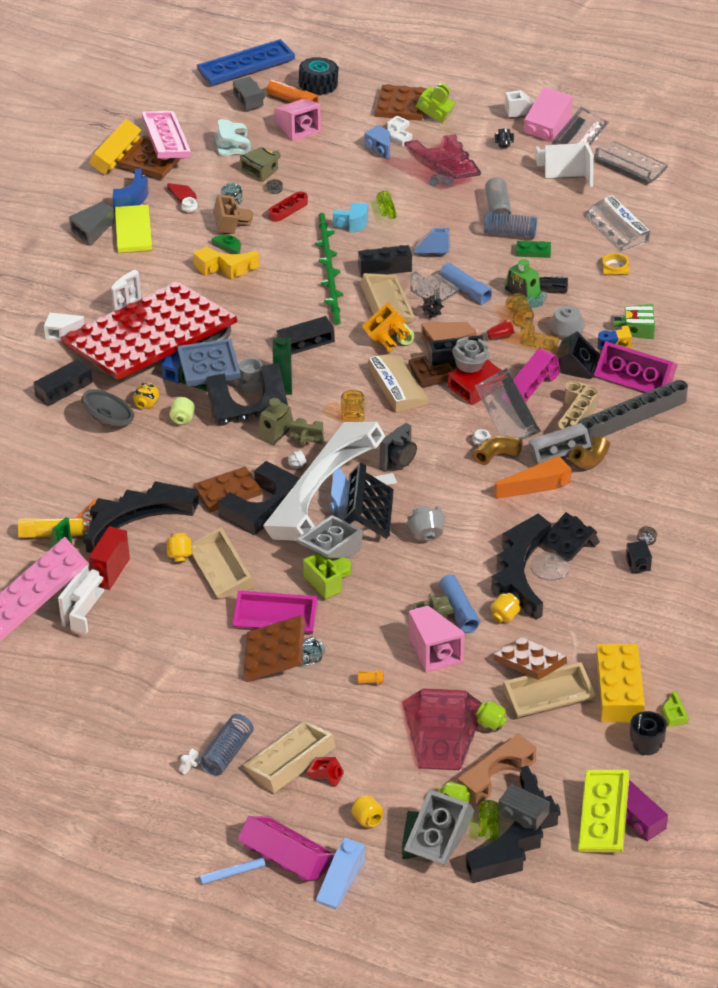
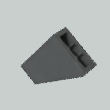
M103 201L69 216L70 230L87 245L91 246L114 223V211L111 206H108Z

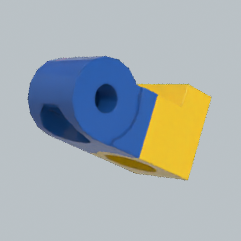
M621 326V330H604L599 332L598 349L602 351L605 341L632 349V335L629 326Z

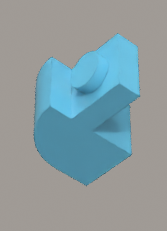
M351 203L350 211L333 210V228H349V233L361 231L367 226L368 203Z

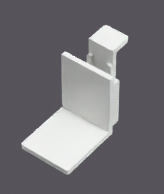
M588 143L545 145V149H540L539 146L536 147L537 166H545V178L585 176L589 187H593V153Z
M88 565L63 586L66 588L58 597L62 626L66 627L70 622L72 630L83 634L88 632V623L85 616L104 592L103 588L98 587L103 577L99 576V571L93 569L89 571Z

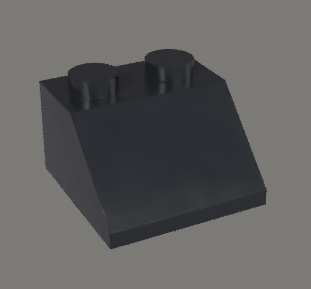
M578 331L561 341L556 354L560 370L565 375L586 379L593 378L600 358V354Z

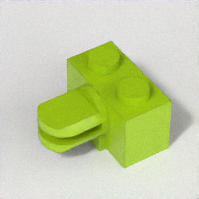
M440 83L435 88L428 86L420 96L415 107L443 124L451 114L456 102L448 98L450 93L449 87Z
M319 553L303 559V577L325 600L342 592V578L351 575V561L349 559L341 557L332 561L330 558L326 559L324 555Z

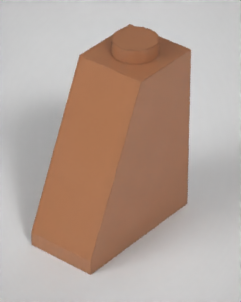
M428 322L421 324V338L428 347L429 341L477 336L476 329L472 328L468 322Z

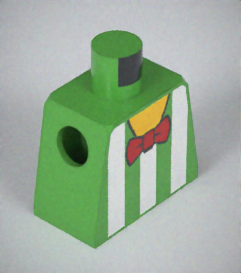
M653 304L626 306L624 316H614V327L629 326L632 337L654 339L655 320Z

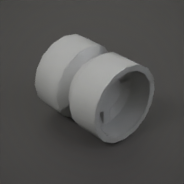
M246 358L239 363L241 372L240 387L245 392H256L262 389L259 368L262 366L260 360Z

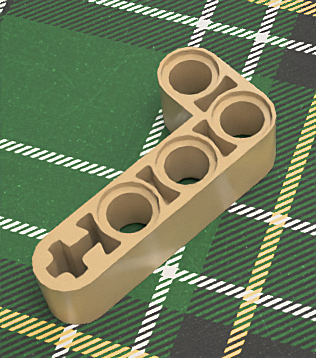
M569 381L565 384L564 401L571 406L559 421L558 430L579 424L581 419L594 413L598 406L597 388L578 381Z

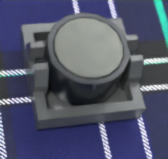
M408 423L396 428L389 435L385 436L380 443V469L384 472L392 467L403 470V467L409 466L416 455L417 445L411 441V425Z

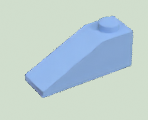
M340 467L333 473L331 503H329L332 514L335 513L337 518L344 519L348 480Z
M348 838L343 839L333 857L317 896V903L337 910L365 862L364 844Z

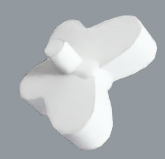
M192 748L189 755L181 757L180 760L182 762L179 771L187 774L192 766L196 767L200 763V757H198L196 750Z

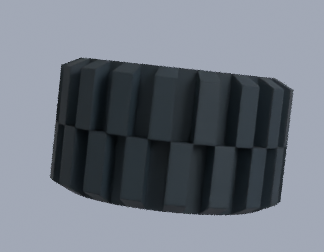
M307 58L299 65V87L304 91L319 95L333 92L338 86L339 67L328 58Z

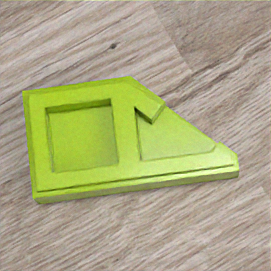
M673 691L669 700L662 707V714L668 727L688 724L689 722L677 691Z

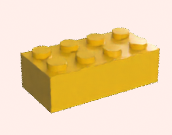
M597 644L596 671L601 722H631L635 714L645 709L638 644Z

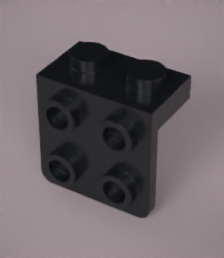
M567 512L562 515L542 538V542L567 561H571L587 542L594 547L600 542L597 537V531L591 526L587 527L577 516L573 517Z

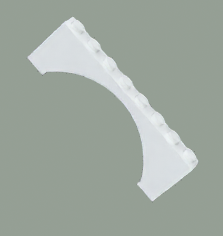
M343 422L263 525L272 540L296 541L297 538L315 527L308 517V507L314 493L324 480L343 464L366 451L378 447L385 438V434L377 422Z

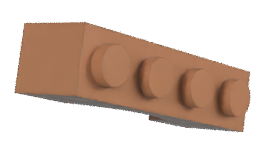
M517 734L513 738L506 740L497 750H493L485 759L478 761L473 768L463 772L458 778V784L467 787L468 792H470L469 802L476 807L491 796L490 778L495 773L503 770L520 772V767L530 766L536 762L537 747L520 734Z

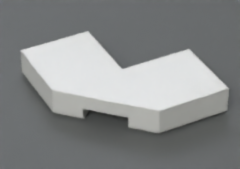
M395 116L387 122V130L390 131L391 142L404 146L412 140L413 134L404 131L409 127L408 120Z

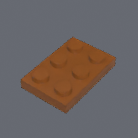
M246 466L194 484V489H198L199 498L209 513L218 510V502L229 492L244 500L262 495L261 488Z
M522 637L494 653V661L540 680L567 664V656Z

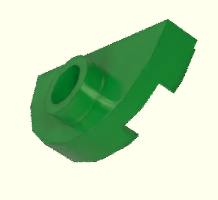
M218 235L211 238L212 244L231 254H240L241 243L236 237L232 235Z

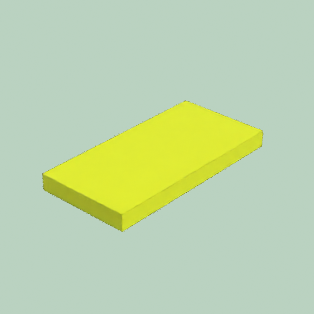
M149 205L115 207L118 253L152 250Z
M586 770L578 844L579 852H623L630 777L629 770Z

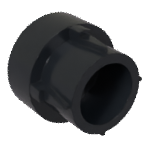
M642 711L635 714L631 719L629 734L633 742V748L643 756L657 753L662 748L663 742H665L667 724L660 714L652 711Z

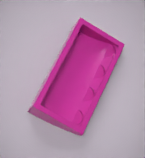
M238 590L233 627L258 629L302 615L305 619L304 633H313L318 609V597Z

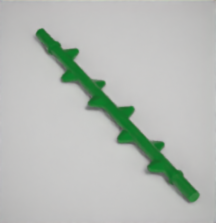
M319 213V229L322 239L315 242V245L323 247L324 258H320L318 262L326 266L327 279L322 281L321 285L329 287L330 298L324 299V303L332 307L334 324L338 325L341 323L337 297L343 296V293L337 290L335 286L334 276L340 274V270L332 266L331 257L337 256V252L330 249L328 236L334 234V230L327 229L328 225L325 214Z

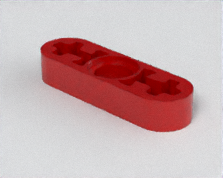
M299 191L268 209L269 220L274 222L281 221L308 204V194Z

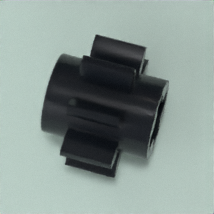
M499 129L498 133L494 135L495 143H498V147L506 148L511 146L510 143H514V133H510V129Z
M432 295L429 298L423 299L424 303L420 306L424 311L423 315L429 314L430 318L435 317V315H441L440 310L444 307L440 302L441 298L435 299V295Z

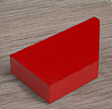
M167 184V189L180 203L187 197L197 199L196 193L189 186Z

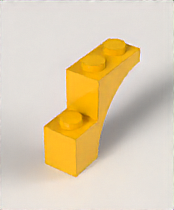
M206 246L193 252L194 267L205 276L221 270L227 277L233 280L260 267L259 253L256 250L243 254H225Z

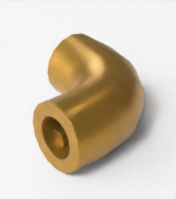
M506 435L490 437L475 449L473 458L479 464L486 465L498 454L518 457L522 450L523 440Z
M594 436L591 441L592 447H589L587 450L582 446L574 447L569 453V460L574 465L583 469L594 468L603 461L611 443L604 438Z

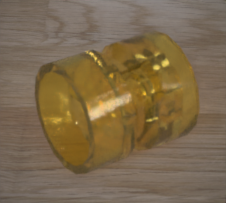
M517 293L507 298L505 307L513 324L519 327L528 325L533 320L534 313L526 296Z
M348 390L342 393L341 419L343 422L364 421L365 397L362 392Z

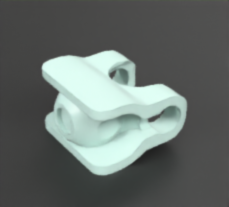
M224 119L218 120L219 130L215 136L218 154L230 156L248 153L251 149V144L246 138L248 133L246 125ZM238 130H243L241 133H236ZM245 144L246 147L241 148L238 145Z

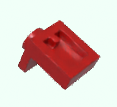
M315 757L306 773L310 779L327 778L331 786L336 787L344 774V770L336 757Z

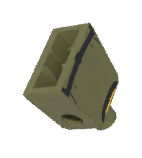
M260 147L241 155L240 167L242 171L264 182L278 170V159L281 155L277 149L270 152Z
M278 398L270 399L269 406L260 414L258 438L274 446L290 430L289 424L293 421L291 407L280 402Z

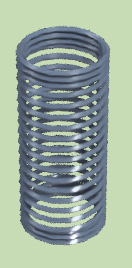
M487 211L485 213L484 233L535 238L537 217L531 216L529 223V216H527L526 222V215L524 216V221L523 215H521L520 221V215H518L517 220V214L514 220V214H512L511 219V214H509V218L508 214H506L505 218V213H503V217L502 213H500V217L499 213H497L496 217V212L494 216L493 212Z
M241 714L231 715L200 757V764L206 772L219 776L225 771L254 731L253 724L247 717ZM232 719H238L243 721L249 727V729L242 722ZM232 721L238 722V723H240L241 725H243V726L247 729L248 732H246V730H245L242 726H240L239 724L234 723V722H232ZM205 757H206L207 761H208L213 767H215V768H217V769H221V770H216V769L212 768V767L206 762ZM207 757H209L210 760H211L213 763H215L216 765L220 766L221 768H219V767L215 766L214 764H212Z

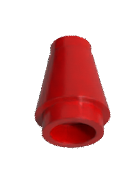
M504 320L487 330L490 340L511 337L515 333L510 320Z

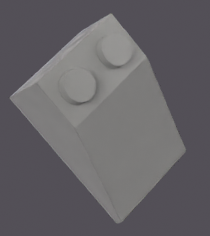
M331 515L297 538L296 542L328 558H350L361 550L363 530Z
M429 789L404 851L445 866L467 831L475 810L467 802Z

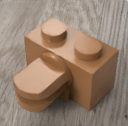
M217 195L213 213L218 232L235 233L237 225L251 224L254 214L250 209L239 208L238 203H235L234 196Z

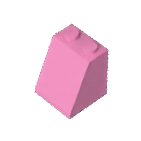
M544 87L525 118L524 133L553 142L571 124L573 96Z
M301 99L274 108L275 122L292 141L321 132V109L319 103Z
M429 606L409 611V640L425 672L464 662L465 634L461 629Z

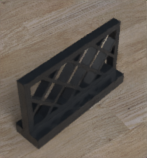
M361 462L349 474L344 521L351 524L355 520L387 539L390 535L394 489L366 472V465Z

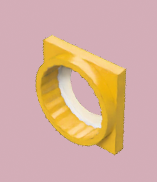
M610 253L602 256L603 274H629L628 255ZM611 263H619L622 265V267L613 268L608 265Z

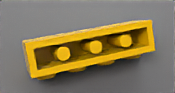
M125 119L94 152L89 164L104 175L109 170L112 171L117 165L116 162H119L125 156L124 153H127L133 147L132 144L135 145L141 138L139 135L142 130L128 119Z

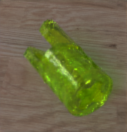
M388 191L379 192L376 200L381 215L385 217L388 213L390 218H396L397 213L391 194Z
M485 800L479 806L478 836L483 837L487 829H490V840L494 841L498 838V803L492 800Z

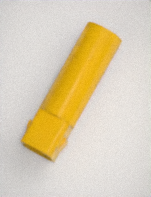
M19 518L18 537H51L53 527L64 518ZM69 518L71 537H83L84 519Z

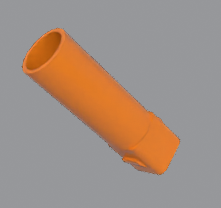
M271 80L267 85V94L285 101L295 102L305 99L318 103V95L303 91L275 80Z

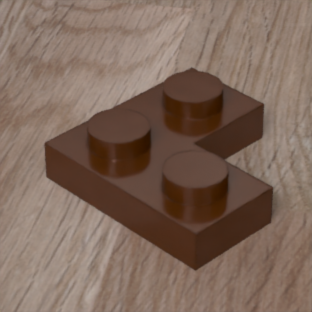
M426 355L409 359V367L421 387L448 381V373L453 371L449 362L431 366Z

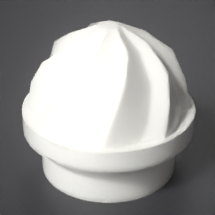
M301 450L293 451L288 458V464L295 469L303 468V465L307 464Z

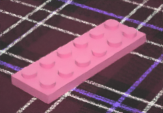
M174 111L142 112V120L158 158L166 160L169 158L185 159L191 157L190 148Z
M66 537L61 539L0 593V642L89 564Z

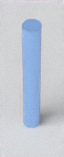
M259 858L200 876V881L203 885L265 866L264 858Z

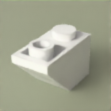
M521 90L505 92V110L508 117L524 116L529 113L535 102L532 98Z
M49 313L44 325L46 340L61 341L60 337L66 335L69 331L82 328L85 324L84 316Z

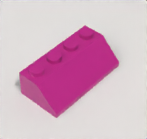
M605 341L594 376L640 391L649 392L671 383L678 365L662 358Z
M248 816L238 838L239 841L244 843L246 849L254 852L257 850L262 853V858L280 863V868L289 872L291 870L294 871L299 879L307 882L319 879L330 867L335 855L334 852L269 816Z

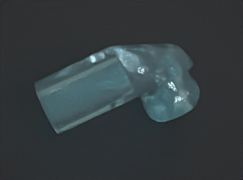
M541 291L536 299L532 296L530 298L526 297V306L531 309L542 306L547 298V293Z

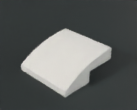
M133 270L127 273L111 287L113 311L141 299L138 271Z

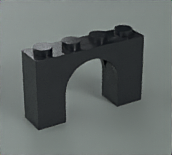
M279 363L259 368L263 394L261 400L251 406L240 405L232 399L229 394L225 373L206 377L205 383L214 423L219 422L220 425L230 423L231 419L236 418L237 421L248 419V416L251 415L260 417V414L269 406V401L272 398H278L280 402L288 405Z
M265 461L254 471V478L260 488L273 494L270 499L263 502H250L229 492L218 502L219 517L254 536L264 529L263 525L300 479L268 461Z

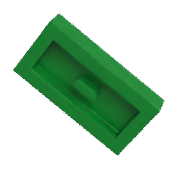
M517 241L516 257L551 258V242Z

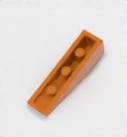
M556 456L495 482L494 497L498 499L555 490L571 483V468L560 456Z

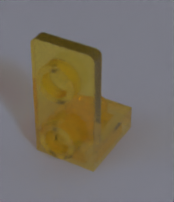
M525 317L521 326L520 344L555 351L559 337L534 332L533 318Z

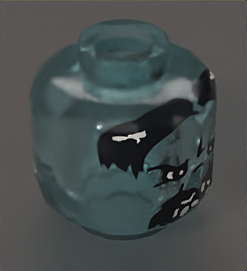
M230 182L221 188V195L234 196L235 203H238V206L242 203L243 191L241 186Z
M316 637L304 639L302 665L304 666L320 662L322 654L325 653L323 642H319Z

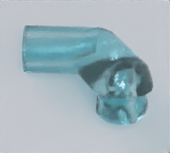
M443 172L432 175L429 180L431 186L445 183L451 187L455 182L453 178Z

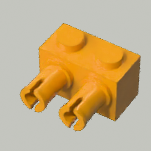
M389 302L384 304L362 325L367 334L379 345L383 344L388 352L393 351L390 345L394 348L397 346L390 336L396 332L400 339H406L407 337L403 333L407 336L410 334L409 330L403 325L406 322L405 318Z

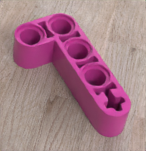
M539 348L514 378V382L525 403L545 378L551 381L557 378L560 372L557 356ZM504 391L501 402L513 408L506 391Z

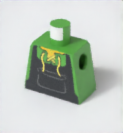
M521 259L519 263L508 270L505 290L530 304L541 296L539 273L529 267L528 260Z

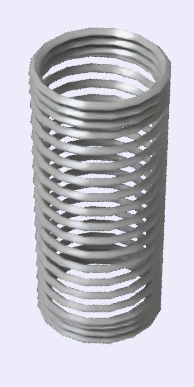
M499 177L489 179L485 184L489 212H493V216L496 212V217L497 213L500 216L502 212L505 213V218L507 213L508 218L509 214L512 217L505 180Z

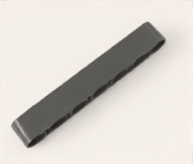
M682 380L673 381L581 419L579 423H582L588 430L591 442L594 436L602 438L684 404L687 401L688 384Z

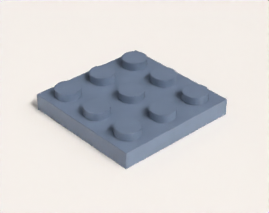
M231 338L177 346L187 387L206 384V377L225 373L226 381L241 379V372Z

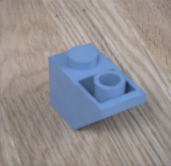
M377 125L365 132V147L387 160L390 159V131Z
M432 228L416 244L414 253H419V255H428L429 253L445 255L449 253L450 228Z

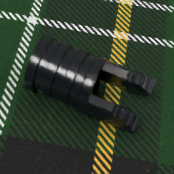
M568 276L539 278L540 289L550 290L551 292H568Z

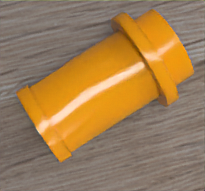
M379 669L376 671H358V683H377V685H380V683H384L383 670L379 671Z

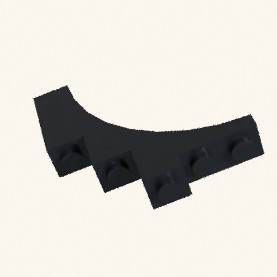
M154 481L147 493L126 489L123 497L119 498V502L98 498L96 503L90 508L92 521L89 531L83 537L86 552L92 553L109 526L119 529L133 521L157 515L179 514L193 516L199 505L198 489Z
M539 513L503 533L502 548L504 551L497 554V569L499 572L492 576L491 590L496 596L507 593L513 594L519 600V606L536 620L543 616V602L528 584L524 570L531 554L543 543L542 538L551 529V523Z
M529 766L520 767L519 782L521 788L549 801V814L536 831L524 828L520 823L514 821L510 828L496 840L481 848L467 852L466 869L472 883L523 871V861H526L525 852L541 847L542 829L558 825V816L561 815L558 803H554L551 795L545 797L543 790L538 788L537 777L535 773H531Z

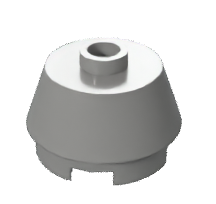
M562 306L556 309L549 322L551 333L553 332L557 335V339L563 340L577 331L582 335L585 323L577 308Z
M464 337L457 341L456 346L452 350L456 366L464 372H477L481 370L489 357L487 344L481 339L474 341L468 340L469 337Z
M422 506L412 510L413 514L407 516V526L416 540L430 541L442 535L445 516L442 514L441 508L436 506L435 509H428V506Z

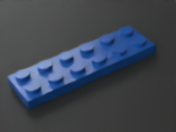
M281 39L197 64V70L210 85H216L223 81L232 80L239 76H245L255 71L286 63L295 59V53Z

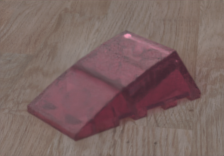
M455 134L443 136L440 146L427 149L418 140L404 142V146L413 158L443 176L456 180L481 175V171L475 162L469 159L468 152L462 149V143L457 142Z
M427 688L421 689L402 701L418 769L461 771L470 743L473 741L474 733L479 725L475 715L482 702L465 690Z

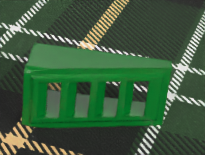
M65 517L53 527L49 550L64 537L72 544L68 517Z

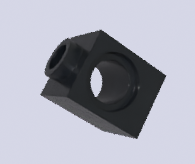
M646 541L627 543L625 557L631 573L651 571L652 556Z

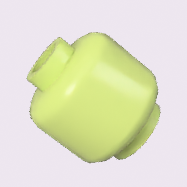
M186 397L176 398L173 400L169 411L171 420L177 424H188L193 418L195 405Z

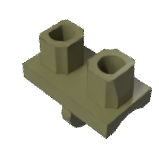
M297 418L296 421L290 422V438L300 440L301 446H306L307 441L323 443V422L315 421L312 425L307 424V421L302 418Z
M430 593L428 595L429 600L413 603V610L429 606L446 619H448L449 614L453 613V607L450 605L447 595L436 598L434 593Z

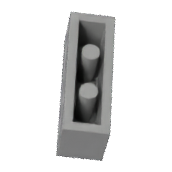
M582 423L528 440L532 457L538 464L556 456L568 455L576 446H582L585 449L592 447L588 430Z

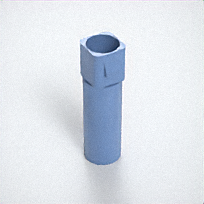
M446 263L441 268L440 276L468 294L481 305L491 300L492 289L481 281H477L451 263Z
M455 575L444 576L440 580L439 586L444 596L447 595L449 603L453 607L454 618L459 628L464 632H475L481 623L476 611L468 601Z

